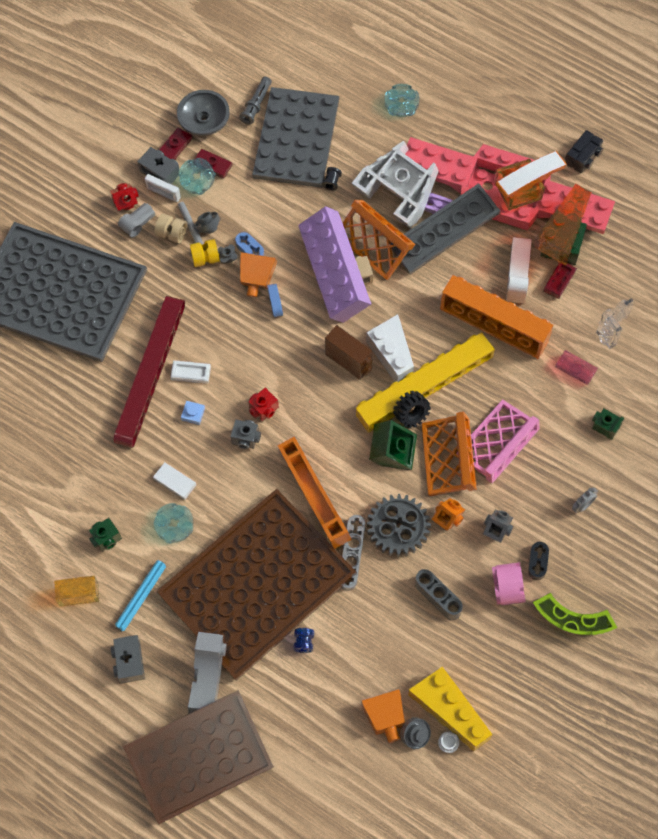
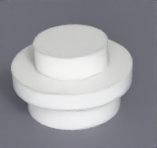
M444 732L439 737L438 745L443 752L453 753L459 747V738L453 732Z

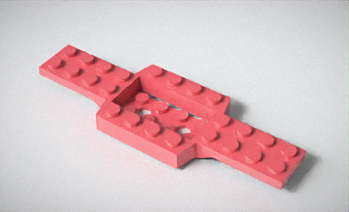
M410 137L407 143L409 150L406 152V156L426 170L434 162L439 170L435 181L449 185L461 195L478 183L481 186L484 183H490L493 188L485 190V192L500 210V214L494 217L493 220L528 231L537 218H551V215L586 223V229L601 234L605 232L615 201L550 181L551 175L548 179L535 183L542 187L538 188L534 185L531 189L518 193L526 195V200H518L516 197L518 194L505 198L495 185L504 176L479 169V167L509 175L534 161L533 159L485 144L481 146L473 157Z

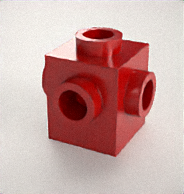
M130 183L118 184L115 189L110 190L115 208L118 211L121 209H132L135 207V204H138L136 199L139 197L136 187L133 188Z
M266 387L259 393H254L248 401L249 413L255 419L258 417L262 422L266 418H271L275 414V410L279 408L278 399Z

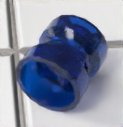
M296 628L294 630L296 642L293 645V650L300 653L313 652L314 644L312 639L314 638L315 631L310 628Z

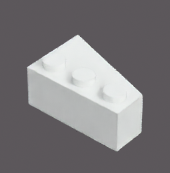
M398 315L367 332L366 343L395 382H400L407 374L414 371L413 361Z

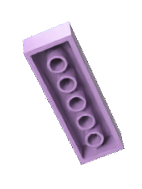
M325 206L298 226L329 317L344 323L370 306L371 301L339 212Z

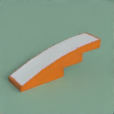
M554 151L497 181L495 185L504 197L508 198L531 189L535 183L548 179L552 173L564 169L567 164L559 153Z

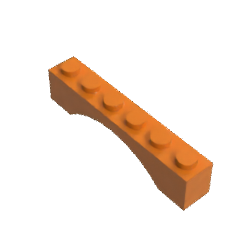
M295 436L279 444L278 448L333 548L336 549L352 540Z

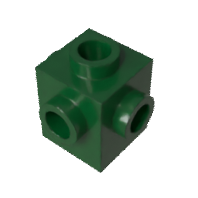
M109 517L102 522H96L89 530L92 536L89 538L94 548L99 547L102 552L112 549L122 539Z

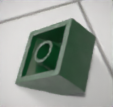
M392 420L374 424L369 460L382 467L412 470L417 434Z

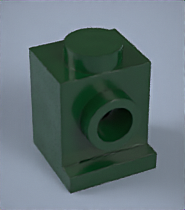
M603 408L601 412L597 411L592 421L595 423L592 429L613 440L624 421V417H619Z

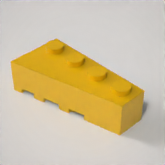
M443 666L409 689L408 696L432 714L443 726H446L455 733L471 750H477L491 739L493 734Z

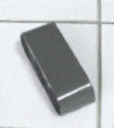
M427 569L418 571L415 580L417 590L447 619L457 620L461 616L463 608L460 599L431 571ZM427 578L430 582L422 584L419 579ZM439 591L443 593L444 597L436 598L433 594ZM451 605L456 606L458 611L450 612L448 607Z

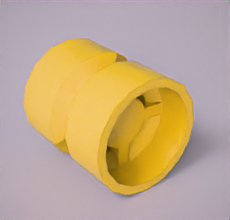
M215 239L207 240L204 244L200 242L190 244L194 267L204 266L206 262L209 264L220 262Z

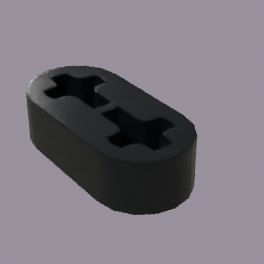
M544 542L534 543L530 551L528 574L534 580L543 579L547 572L549 547ZM538 548H542V551L545 552L542 553L541 558H537L538 552L536 550ZM537 563L540 564L539 569L541 572L539 574H535V570H532L535 569Z

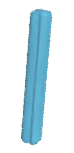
M159 560L155 562L115 623L119 630L125 631L166 568L163 562Z

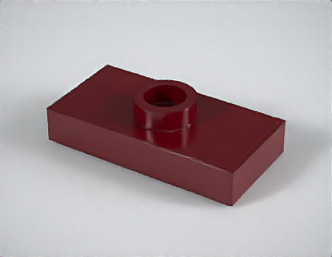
M178 127L159 150L169 159L176 160L193 137L190 133Z
M202 148L193 160L194 166L223 179L233 166L231 161Z
M560 261L546 283L543 292L560 299L576 273L577 268Z

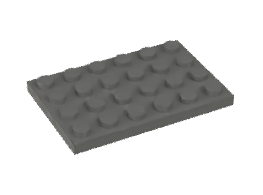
M271 87L252 174L253 178L323 188L322 183L325 178L340 96Z

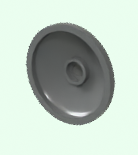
M211 90L191 92L180 101L177 107V118L181 127L187 132L198 136H207L220 131L227 124L230 116L229 105L226 99L219 93Z

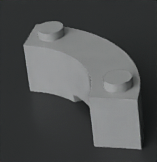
M198 632L194 649V680L197 681L192 682L188 714L217 700L222 656H225L227 644L223 643V635Z

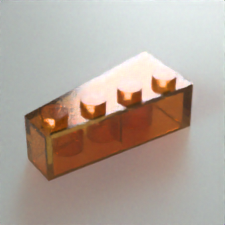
M575 184L537 235L534 248L566 266L592 192Z

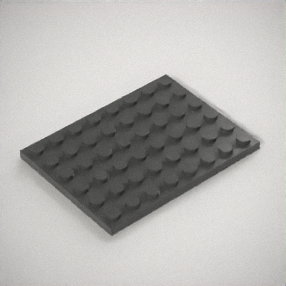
M14 222L0 247V327L103 362L147 272V267Z

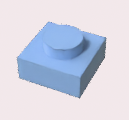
M186 401L181 420L200 425L205 405Z

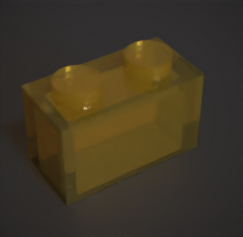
M95 575L54 580L55 600L60 607L100 602L99 585Z

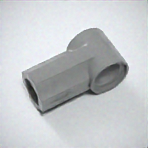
M144 203L133 213L123 215L118 222V226L133 238L140 233L142 226L155 216V212L148 203Z

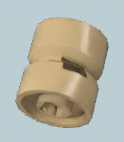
M162 213L156 222L154 233L158 237L164 239L168 237L170 241L180 244L187 231V222L178 218L173 220L172 216Z

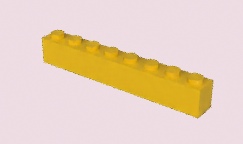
M482 332L478 335H472L465 343L455 345L450 352L440 354L435 361L425 363L415 373L410 372L400 382H393L385 391L375 393L370 400L360 402L356 407V417L369 433L374 430V424L389 421L395 417L393 413L395 410L393 408L397 406L396 401L401 400L399 398L401 395L405 397L406 392L410 394V391H418L427 398L492 359L495 349Z

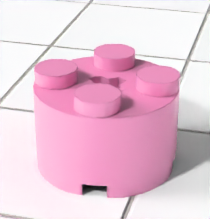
M520 562L492 567L497 605L525 603Z

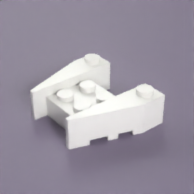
M402 141L393 147L389 153L376 159V162L363 168L352 184L357 191L368 199L374 195L381 185L402 199L403 202L393 214L398 221L411 229L424 212L439 170L434 162L426 170L405 154L409 149L406 143Z

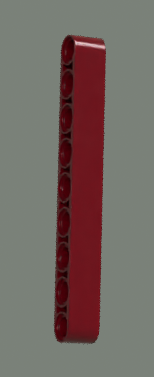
M166 296L117 425L113 438V443L130 448L135 446L183 315L185 300Z

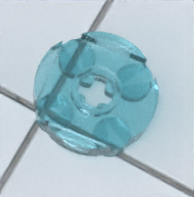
M408 84L392 86V89L385 94V107L388 113L399 117L414 115L419 107V93L417 90L415 92L412 86ZM400 98H404L405 102H399Z
M203 158L187 160L179 170L180 183L189 193L202 195L214 183L216 174L210 163ZM200 172V178L194 180L193 174Z
M170 503L161 507L156 513L157 516L154 520L155 531L167 543L181 542L193 532L194 520L187 507ZM171 519L179 520L176 527L169 526Z

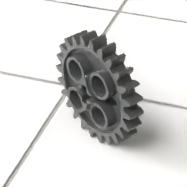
M392 494L390 495V500L383 497V504L376 502L377 509L371 508L372 514L368 515V520L370 521L367 522V527L371 528L368 530V535H373L370 541H377L375 548L382 546V553L389 550V556L396 552L397 557H400L401 552L408 556L409 550L414 554L416 551L415 547L421 549V542L426 543L427 538L425 536L430 535V531L427 529L431 528V523H428L430 516H424L427 513V509L421 510L422 503L416 505V498L409 501L408 495L401 499L400 494H398L397 499H394ZM394 511L397 515L391 517L388 516L387 512ZM408 516H413L416 520L413 522H409L406 520V518ZM398 523H401L400 528L396 527ZM389 529L392 533L385 535L381 531ZM408 534L411 538L404 540L401 538V535Z

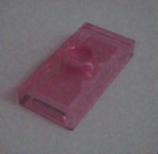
M566 350L555 365L559 370L586 385H589L598 370L597 367Z

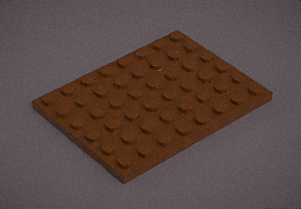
M275 489L156 592L196 637L198 632L223 635V643L227 644L225 656H222V666L237 681L354 577L357 572L278 489Z

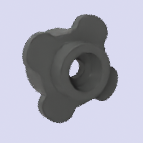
M230 244L228 247L218 248V254L221 256L220 261L222 263H231L238 258L234 251V245Z

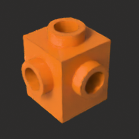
M449 498L445 502L441 501L436 506V513L432 517L434 522L448 531L453 526L458 527L464 519L462 515L465 509L458 501Z

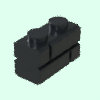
M585 130L566 154L565 162L567 166L574 168L579 173H583L585 169L589 170L594 162V157H599L604 149L602 148L603 139Z

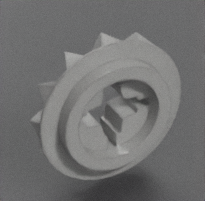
M589 488L574 503L572 510L575 513L586 510L597 498L598 490L596 488Z

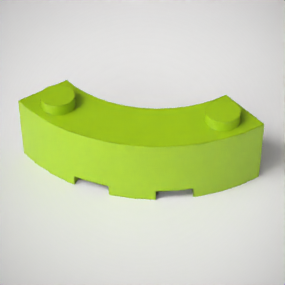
M551 593L532 602L546 620L570 633L597 635L618 628L607 609L593 614L575 613L563 607Z

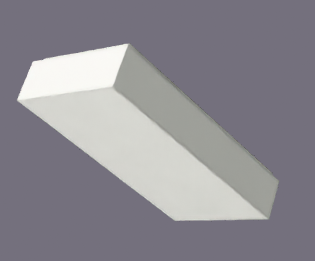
M149 174L145 177L148 190L175 202H178L181 198L178 187Z
M173 360L170 378L175 381L208 384L211 364Z
M165 462L153 477L155 481L184 500L196 486V482Z

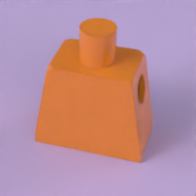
M241 252L240 282L242 285L248 286L247 296L257 298L259 288L268 289L267 285L270 284L277 265L276 258Z
M400 690L362 700V709L375 734L385 733L388 743L400 740L397 729L401 728L405 723Z

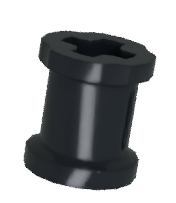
M328 167L326 171L327 176L323 180L322 186L327 190L335 191L338 187V179L342 176V171L335 167Z

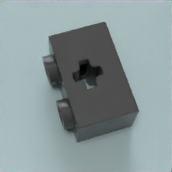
M152 147L137 161L140 172L146 176L147 174L154 176L169 184H172L180 175L177 161L169 159L162 151L155 150Z
M138 635L113 639L114 646H111L112 658H116V666H113L114 677L118 678L121 684L144 680L145 673ZM126 656L130 657V659L128 660L129 663L124 662L126 660Z

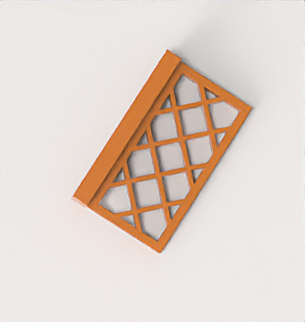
M354 200L351 205L353 208L343 221L344 229L350 227L351 238H348L352 251L358 256H367L370 266L386 280H389L407 252L413 249L415 243L364 200ZM355 213L360 215V224H353ZM370 224L373 226L374 235L367 236L365 225ZM361 226V237H355L354 227ZM378 236L386 237L387 246L380 247ZM374 237L376 248L368 249L367 238ZM356 239H363L364 249L359 250L356 247ZM392 247H397L402 251L398 258H393ZM387 248L389 259L381 260L380 249ZM370 250H376L377 261H372L369 258ZM389 261L390 265L387 273L382 269V262Z
M463 411L456 413V416L422 423L428 495L435 496L466 489L468 491L477 490L469 417ZM455 422V428L450 434L445 428L449 423ZM436 426L439 429L431 437L428 435V428ZM442 431L449 435L443 444L436 440ZM452 438L457 441V446L453 451L446 447ZM434 442L441 446L435 455L431 454L429 449ZM444 449L451 453L445 462L438 459ZM454 456L459 459V464L455 469L448 466ZM437 460L442 466L434 473L431 470V466ZM447 467L452 473L444 480L440 477V474ZM457 474L461 477V485L453 486L450 482ZM437 478L444 482L440 489L433 490V483Z

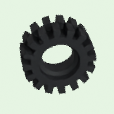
M410 391V394L406 392L405 397L401 395L399 397L401 400L396 401L397 406H394L393 409L395 411L393 413L405 427L411 428L413 426L415 428L417 423L421 425V421L427 419L425 416L430 414V402L418 391Z

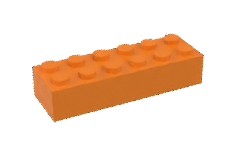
M452 275L442 291L440 310L537 359L540 358L549 343L554 325L548 320L541 319L532 312L523 310L514 303L507 302L498 295L491 294L483 290L482 287L467 282L462 277Z

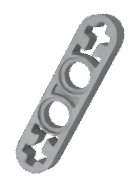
M360 515L351 516L347 523V531L353 533L349 534L351 539L359 541V546L356 548H351L348 542L344 544L342 557L345 560L352 557L357 561L356 565L353 566L357 574L351 578L354 582L341 587L347 591L354 589L358 580L365 532V520ZM355 521H359V524L362 525L358 526L357 534L353 533L354 525L352 524Z

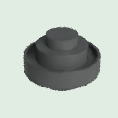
M205 212L198 217L195 228L199 233L211 234L217 230L221 218L217 212Z
M412 717L403 724L401 739L406 746L412 749H420L430 739L431 729L425 720Z

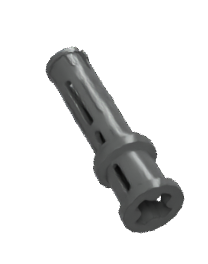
M262 77L251 100L246 102V108L239 115L243 123L249 125L254 123V117L256 113H259L260 104L272 83L270 78Z

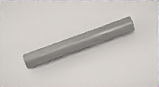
M178 203L180 212L187 222L195 243L200 242L204 244L185 203Z

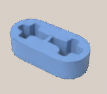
M242 232L236 236V246L241 252L253 254V249L255 252L259 251V255L264 256L263 247L250 234Z
M277 284L267 285L273 316H283Z

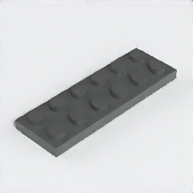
M478 183L404 234L415 243V246L407 252L401 263L411 275L499 215V208ZM392 247V251L398 258L402 251L397 247Z

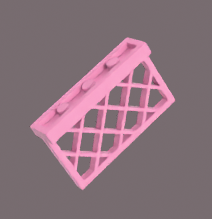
M502 399L471 434L472 449L474 448L475 452L473 459L476 460V463L474 462V469L486 476V480L493 483L540 429L539 419L534 416L529 417ZM503 407L510 411V415L499 417V411ZM521 418L526 421L522 426H514L513 419ZM511 420L512 427L501 428L500 421ZM498 421L499 429L487 430V425L490 422ZM513 431L514 436L511 439H502V433ZM489 434H500L499 441L489 442ZM486 435L487 442L475 444L477 436ZM501 445L502 450L499 453L491 454L490 446ZM488 447V454L477 455L476 448ZM489 459L490 464L484 469L478 465V460Z

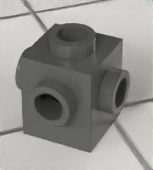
M235 419L230 436L231 442L242 449H254L255 444L259 443L261 438L258 424L251 420L241 421Z
M495 509L492 515L488 514L484 522L486 528L483 535L501 543L505 535L510 536L514 527L511 525L513 517L509 516L505 511Z

